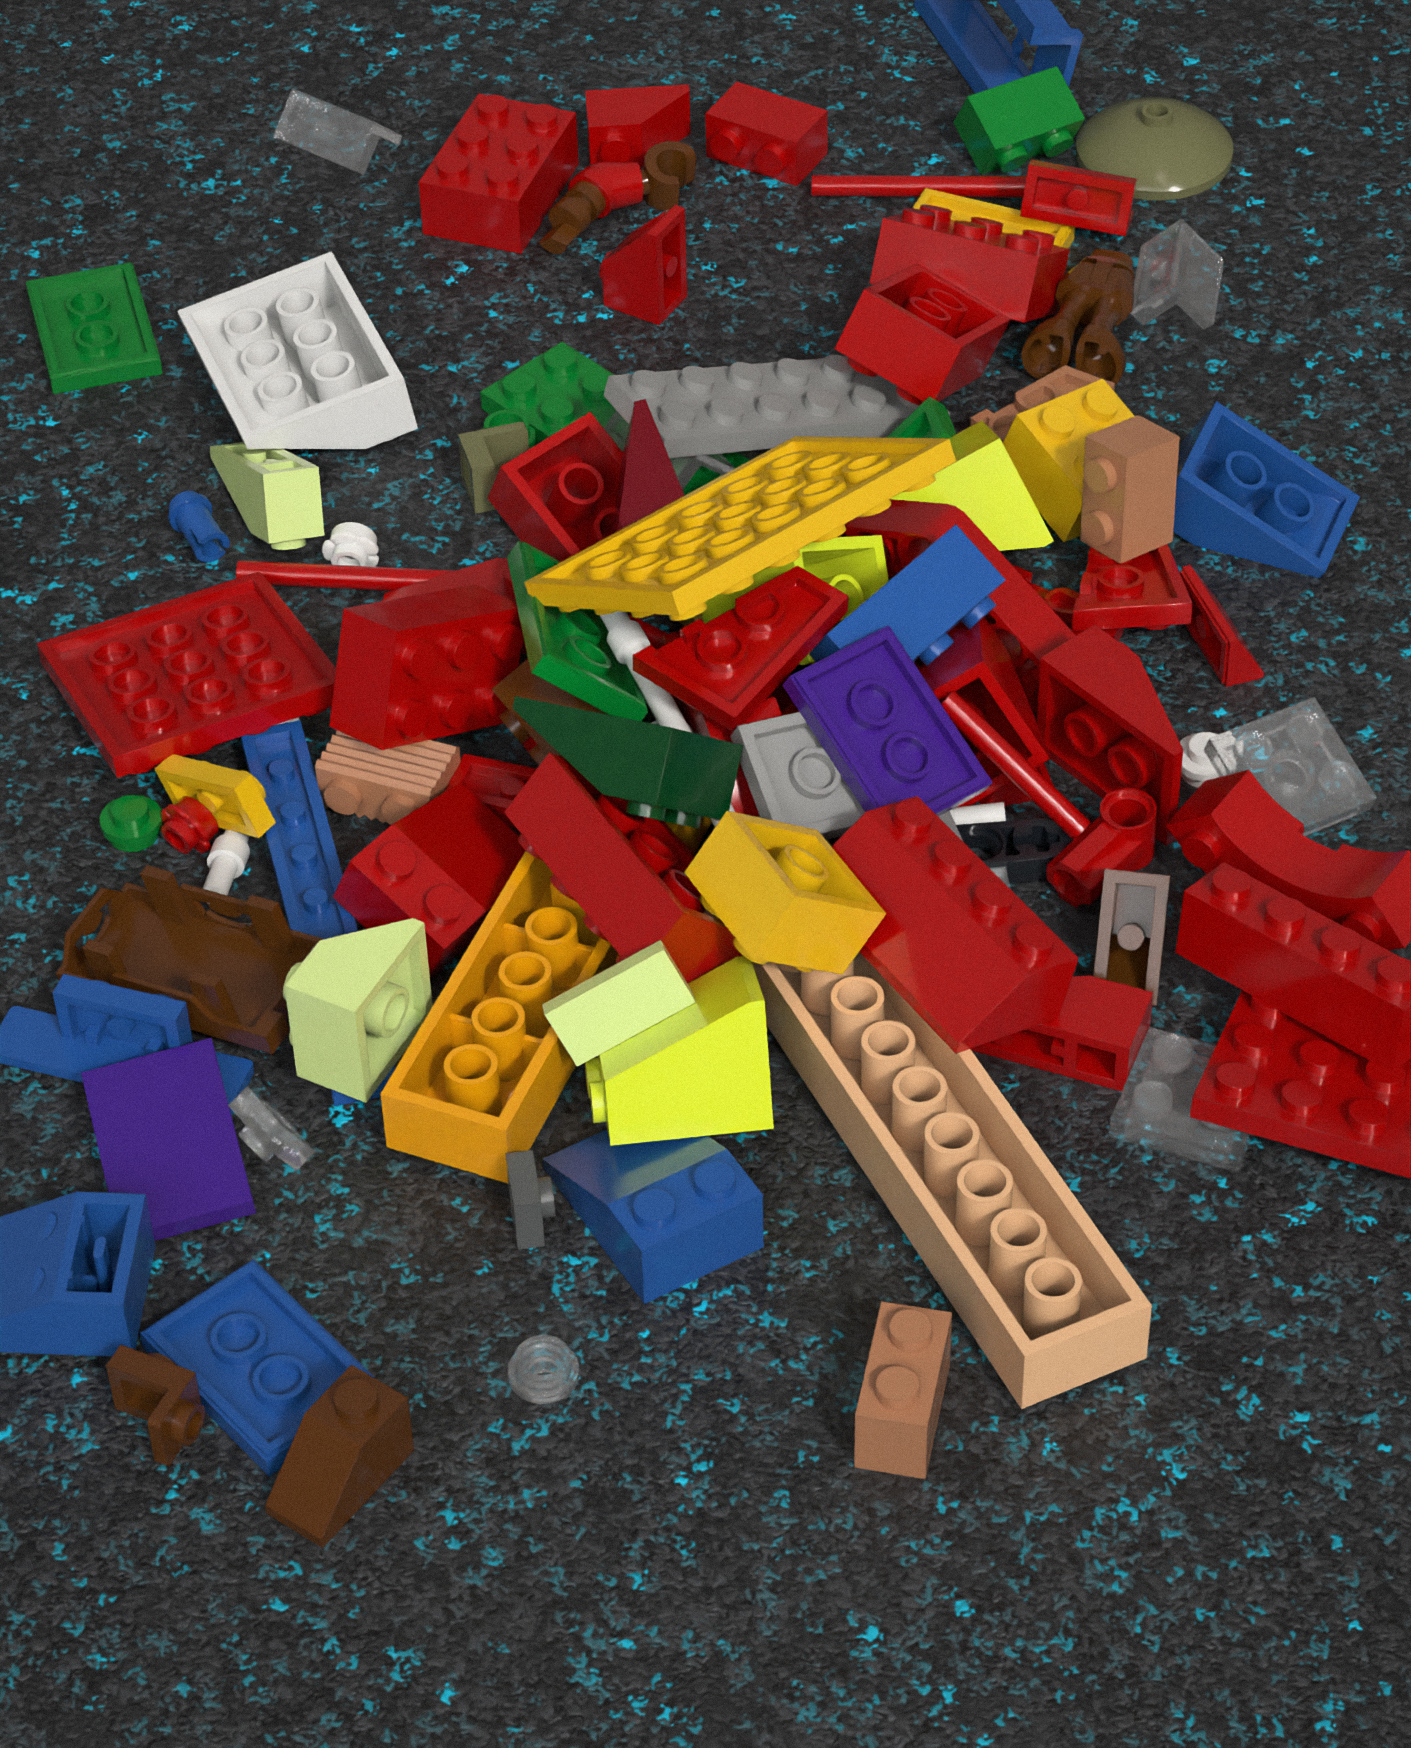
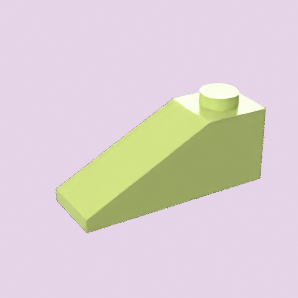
M244 442L210 446L211 459L251 534L269 544L271 543V548L278 550L301 548L306 545L305 538L324 536L318 466L284 449H247Z

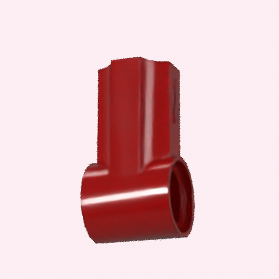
M1124 787L1106 794L1100 803V816L1047 864V880L1054 886L1059 898L1076 908L1080 904L1090 905L1102 894L1105 869L1136 871L1150 864L1154 858L1157 805L1147 792L1137 788Z

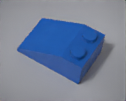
M1216 401L1185 437L1179 448L1173 532L1194 546L1320 578L1327 570L1360 496Z
M606 1129L542 1159L544 1170L644 1304L764 1247L763 1194L728 1149L708 1136L610 1146Z

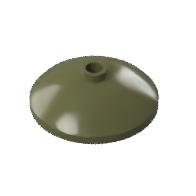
M1141 97L1109 105L1089 118L1077 135L1076 159L1081 169L1136 178L1135 199L1174 200L1202 193L1219 183L1231 167L1233 142L1227 129L1202 108L1176 99Z

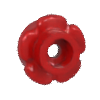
M183 796L176 804H169L161 811V818L164 823L161 827V833L175 850L188 854L193 848L200 853H206L211 849L209 841L218 833L219 826L213 814L202 803L192 797Z

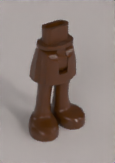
M1096 249L1090 256L1084 257L1079 264L1065 274L1058 284L1055 295L1060 310L1054 318L1046 320L1032 330L1024 342L1021 359L1023 366L1029 374L1037 379H1041L1065 365L1067 366L1073 349L1075 330L1078 323H1082L1087 326L1082 331L1077 344L1075 355L1076 369L1113 382L1115 385L1118 384L1126 368V360L1121 345L1113 335V328L1127 319L1134 306L1133 281L1135 273L1132 269V259L1128 254L1106 249Z

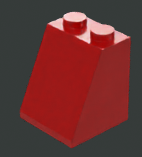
M985 617L970 630L962 622L956 625L947 633L954 640V643L927 667L919 658L914 662L940 703L954 690L1034 768L1050 759L1049 752L1011 656ZM961 732L960 734L993 783L984 792L957 807L971 806L1012 782Z

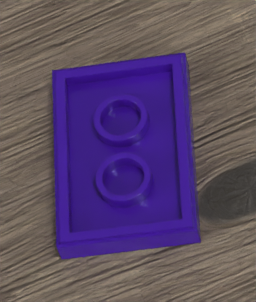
M889 625L789 676L782 685L865 812L918 796L939 817L981 794L993 783Z
M212 1038L81 1072L108 1193L146 1194L154 1241L256 1213Z

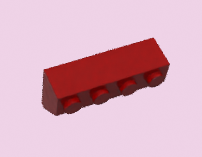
M549 752L504 813L521 833L518 837L520 845L532 856L544 861L553 872L550 876V881L554 887L568 898L576 901L586 913L582 918L584 924L598 937L610 942L619 955L616 958V963L661 940L688 984L733 958L743 956L733 944L735 937L722 920L712 915L701 904V893L684 873L695 857L670 827L661 820L625 813L628 800L603 795L565 758Z
M918 796L866 811L831 846L886 913L859 952L955 1054L1059 1017L1079 958Z
M1224 862L1184 890L1175 953L1392 1073L1411 1059L1410 960L1392 953L1359 935L1356 931L1336 923L1303 905L1300 901L1280 893L1250 877L1246 872Z

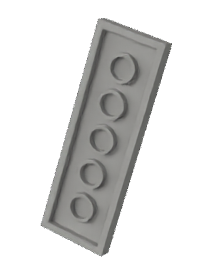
M828 355L825 358L807 360L784 358L778 362L758 364L736 362L731 366L708 368L687 366L683 370L659 372L638 370L634 374L608 376L604 391V397L628 424L630 423L634 402L646 399L669 458L772 449L794 436L886 438L920 406L898 395L895 391L897 386L879 375L877 377H870L856 371L847 363L849 357L841 355Z

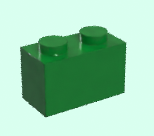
M1055 66L967 96L953 123L979 173L983 175L998 169L1003 173L1013 171L1025 164L1029 158L1043 153L1047 157L1061 154L1073 145V138L1084 122L1085 117L1060 70Z

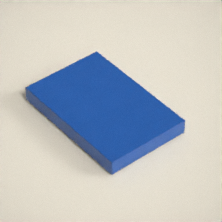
M254 1259L140 1332L142 1346L147 1353L164 1355L177 1366L196 1372L201 1405L204 1406L205 1412L268 1476L281 1469L305 1412L351 1364L374 1377Z

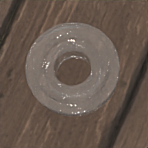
M550 1335L530 1337L518 1346L509 1361V1384L512 1390L526 1401L537 1404L559 1401L568 1396L578 1383L579 1363L577 1357L566 1343L557 1337ZM543 1372H548V1373H550V1374H546V1375H537V1374L543 1373Z

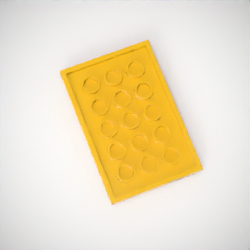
M794 436L524 582L528 595L535 596L544 606L558 607L560 612L594 609L596 615H606L621 611L631 612L634 618H643L654 614L669 615L672 621L692 618L704 612L707 608L705 602L716 595L738 592L752 585L754 582L752 575L765 568L784 566L797 560L801 555L799 549L811 542H823L842 535L846 531L845 523L856 517L878 514L891 506L890 498L897 494L916 491L934 483L936 480L935 473L956 462L950 439Z

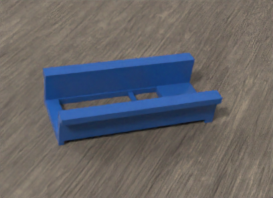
M979 0L914 1V7L975 94L1055 66L1058 67L1069 87L1084 35L1078 28L1071 29L1051 0H997L1018 29L1012 46ZM1024 39L1029 45H1038L1031 72L1019 57L1023 51Z

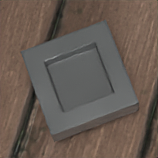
M533 1150L505 1153L509 1200L517 1250L544 1247L543 1218L555 1217L550 1176L537 1177Z

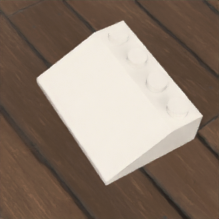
M332 251L177 311L191 342L247 449H367L418 429L404 378Z

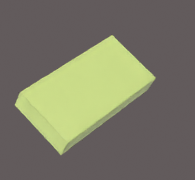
M659 940L542 1004L544 1015L578 1067L692 1005L696 1001L680 970L663 942Z

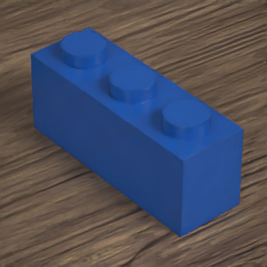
M955 524L827 633L809 655L815 662H818L889 625L912 661L915 662L919 658L927 667L954 643V640L947 633L956 625L962 622L970 630L997 606L989 596L1006 579Z

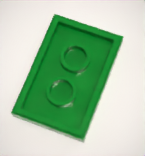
M129 262L26 281L28 298L53 394L163 374L161 359L133 263Z

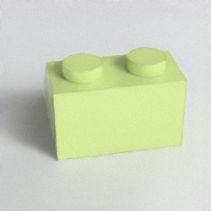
M411 918L320 940L302 963L298 962L290 969L284 982L283 997L287 1002L290 1023L289 1041L293 1046L298 1077L365 1103L369 1100L409 1047L433 1007L424 922Z

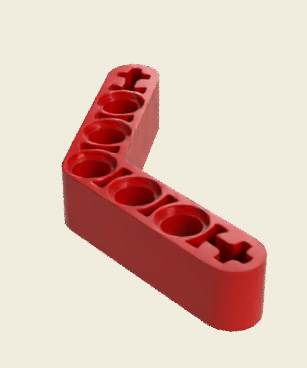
M890 499L891 506L888 509L875 515L856 517L845 523L846 531L838 537L882 535L888 578L896 576L956 524L1006 579L989 596L997 606L985 618L1009 652L1030 707L1036 713L1038 712L1040 659L1076 635L965 512L956 506L944 503Z

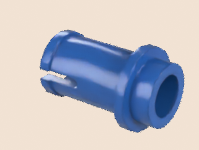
M184 491L176 495L171 500L168 508V521L172 528L183 533L199 561L213 562L221 558L226 553L222 547L229 548L230 541L212 516V504L209 499L195 491Z

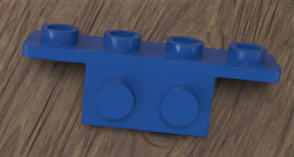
M63 974L52 992L57 1015L20 1006H13L9 1009L0 1025V1063L83 1083L81 1072L193 1043L187 1004L185 1001L172 999L163 994H150L111 985L101 980H88ZM216 1052L232 1115L254 1075L253 1062L250 1059Z

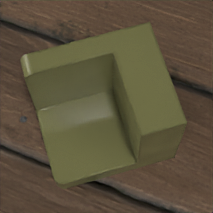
M523 422L458 434L461 476L475 514L496 510L487 497L500 467L529 450L528 431Z

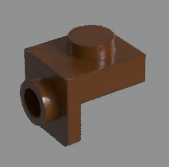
M120 1345L106 1365L115 1409L148 1421L147 1426L154 1461L170 1466L184 1445L190 1446L197 1439L204 1423L205 1408L201 1405L196 1372L177 1366L164 1355L158 1353L145 1354Z

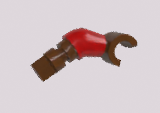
M678 141L658 143L646 153L643 169H640L638 162H596L587 166L571 179L568 186L569 191L550 209L548 216L553 228L538 243L550 253L562 254L589 227L591 222L598 218H604L613 210L640 204L643 199L648 205L662 211L678 205L680 187H684L695 179L696 155L693 148L688 144Z

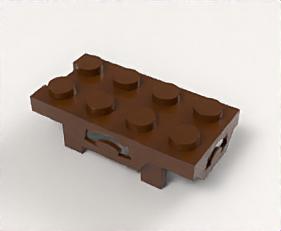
M146 865L140 873L145 887L126 882L120 891L101 887L65 932L63 963L55 973L58 980L61 979L63 974L88 980H101L111 985L145 993L163 994L172 999L185 1001L191 1030L272 1055L290 1032L286 1022L288 1017L287 1002L283 997V986L286 976L296 963H302L316 944L323 940L320 937L289 929L280 905L276 901L251 895L247 901L185 883L179 887L173 872ZM200 902L210 903L208 906L210 909L206 911ZM107 903L110 916L105 915L104 923L97 936L93 940L88 939L79 950L75 945L81 935L87 936L95 931L103 916V912L99 910ZM215 912L228 917H239L243 913L250 916L252 922L239 923L231 921Z

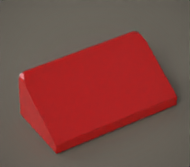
M1191 565L1182 566L1180 574L1192 601L1191 624L1185 625L1220 682L1225 687L1263 678L1264 671L1218 599Z

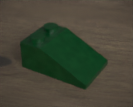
M515 696L512 709L603 795L628 800L625 813L699 829L702 816L721 820L726 811H729L743 745L671 727Z

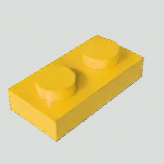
M175 754L167 757L155 768L173 804H176L183 796L196 799L213 814L219 828L260 838L276 823L264 800L266 792L262 784L247 771H239Z

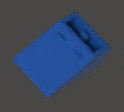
M74 1192L0 1217V1352L113 1356L120 1345L135 1350L156 1248L146 1194Z

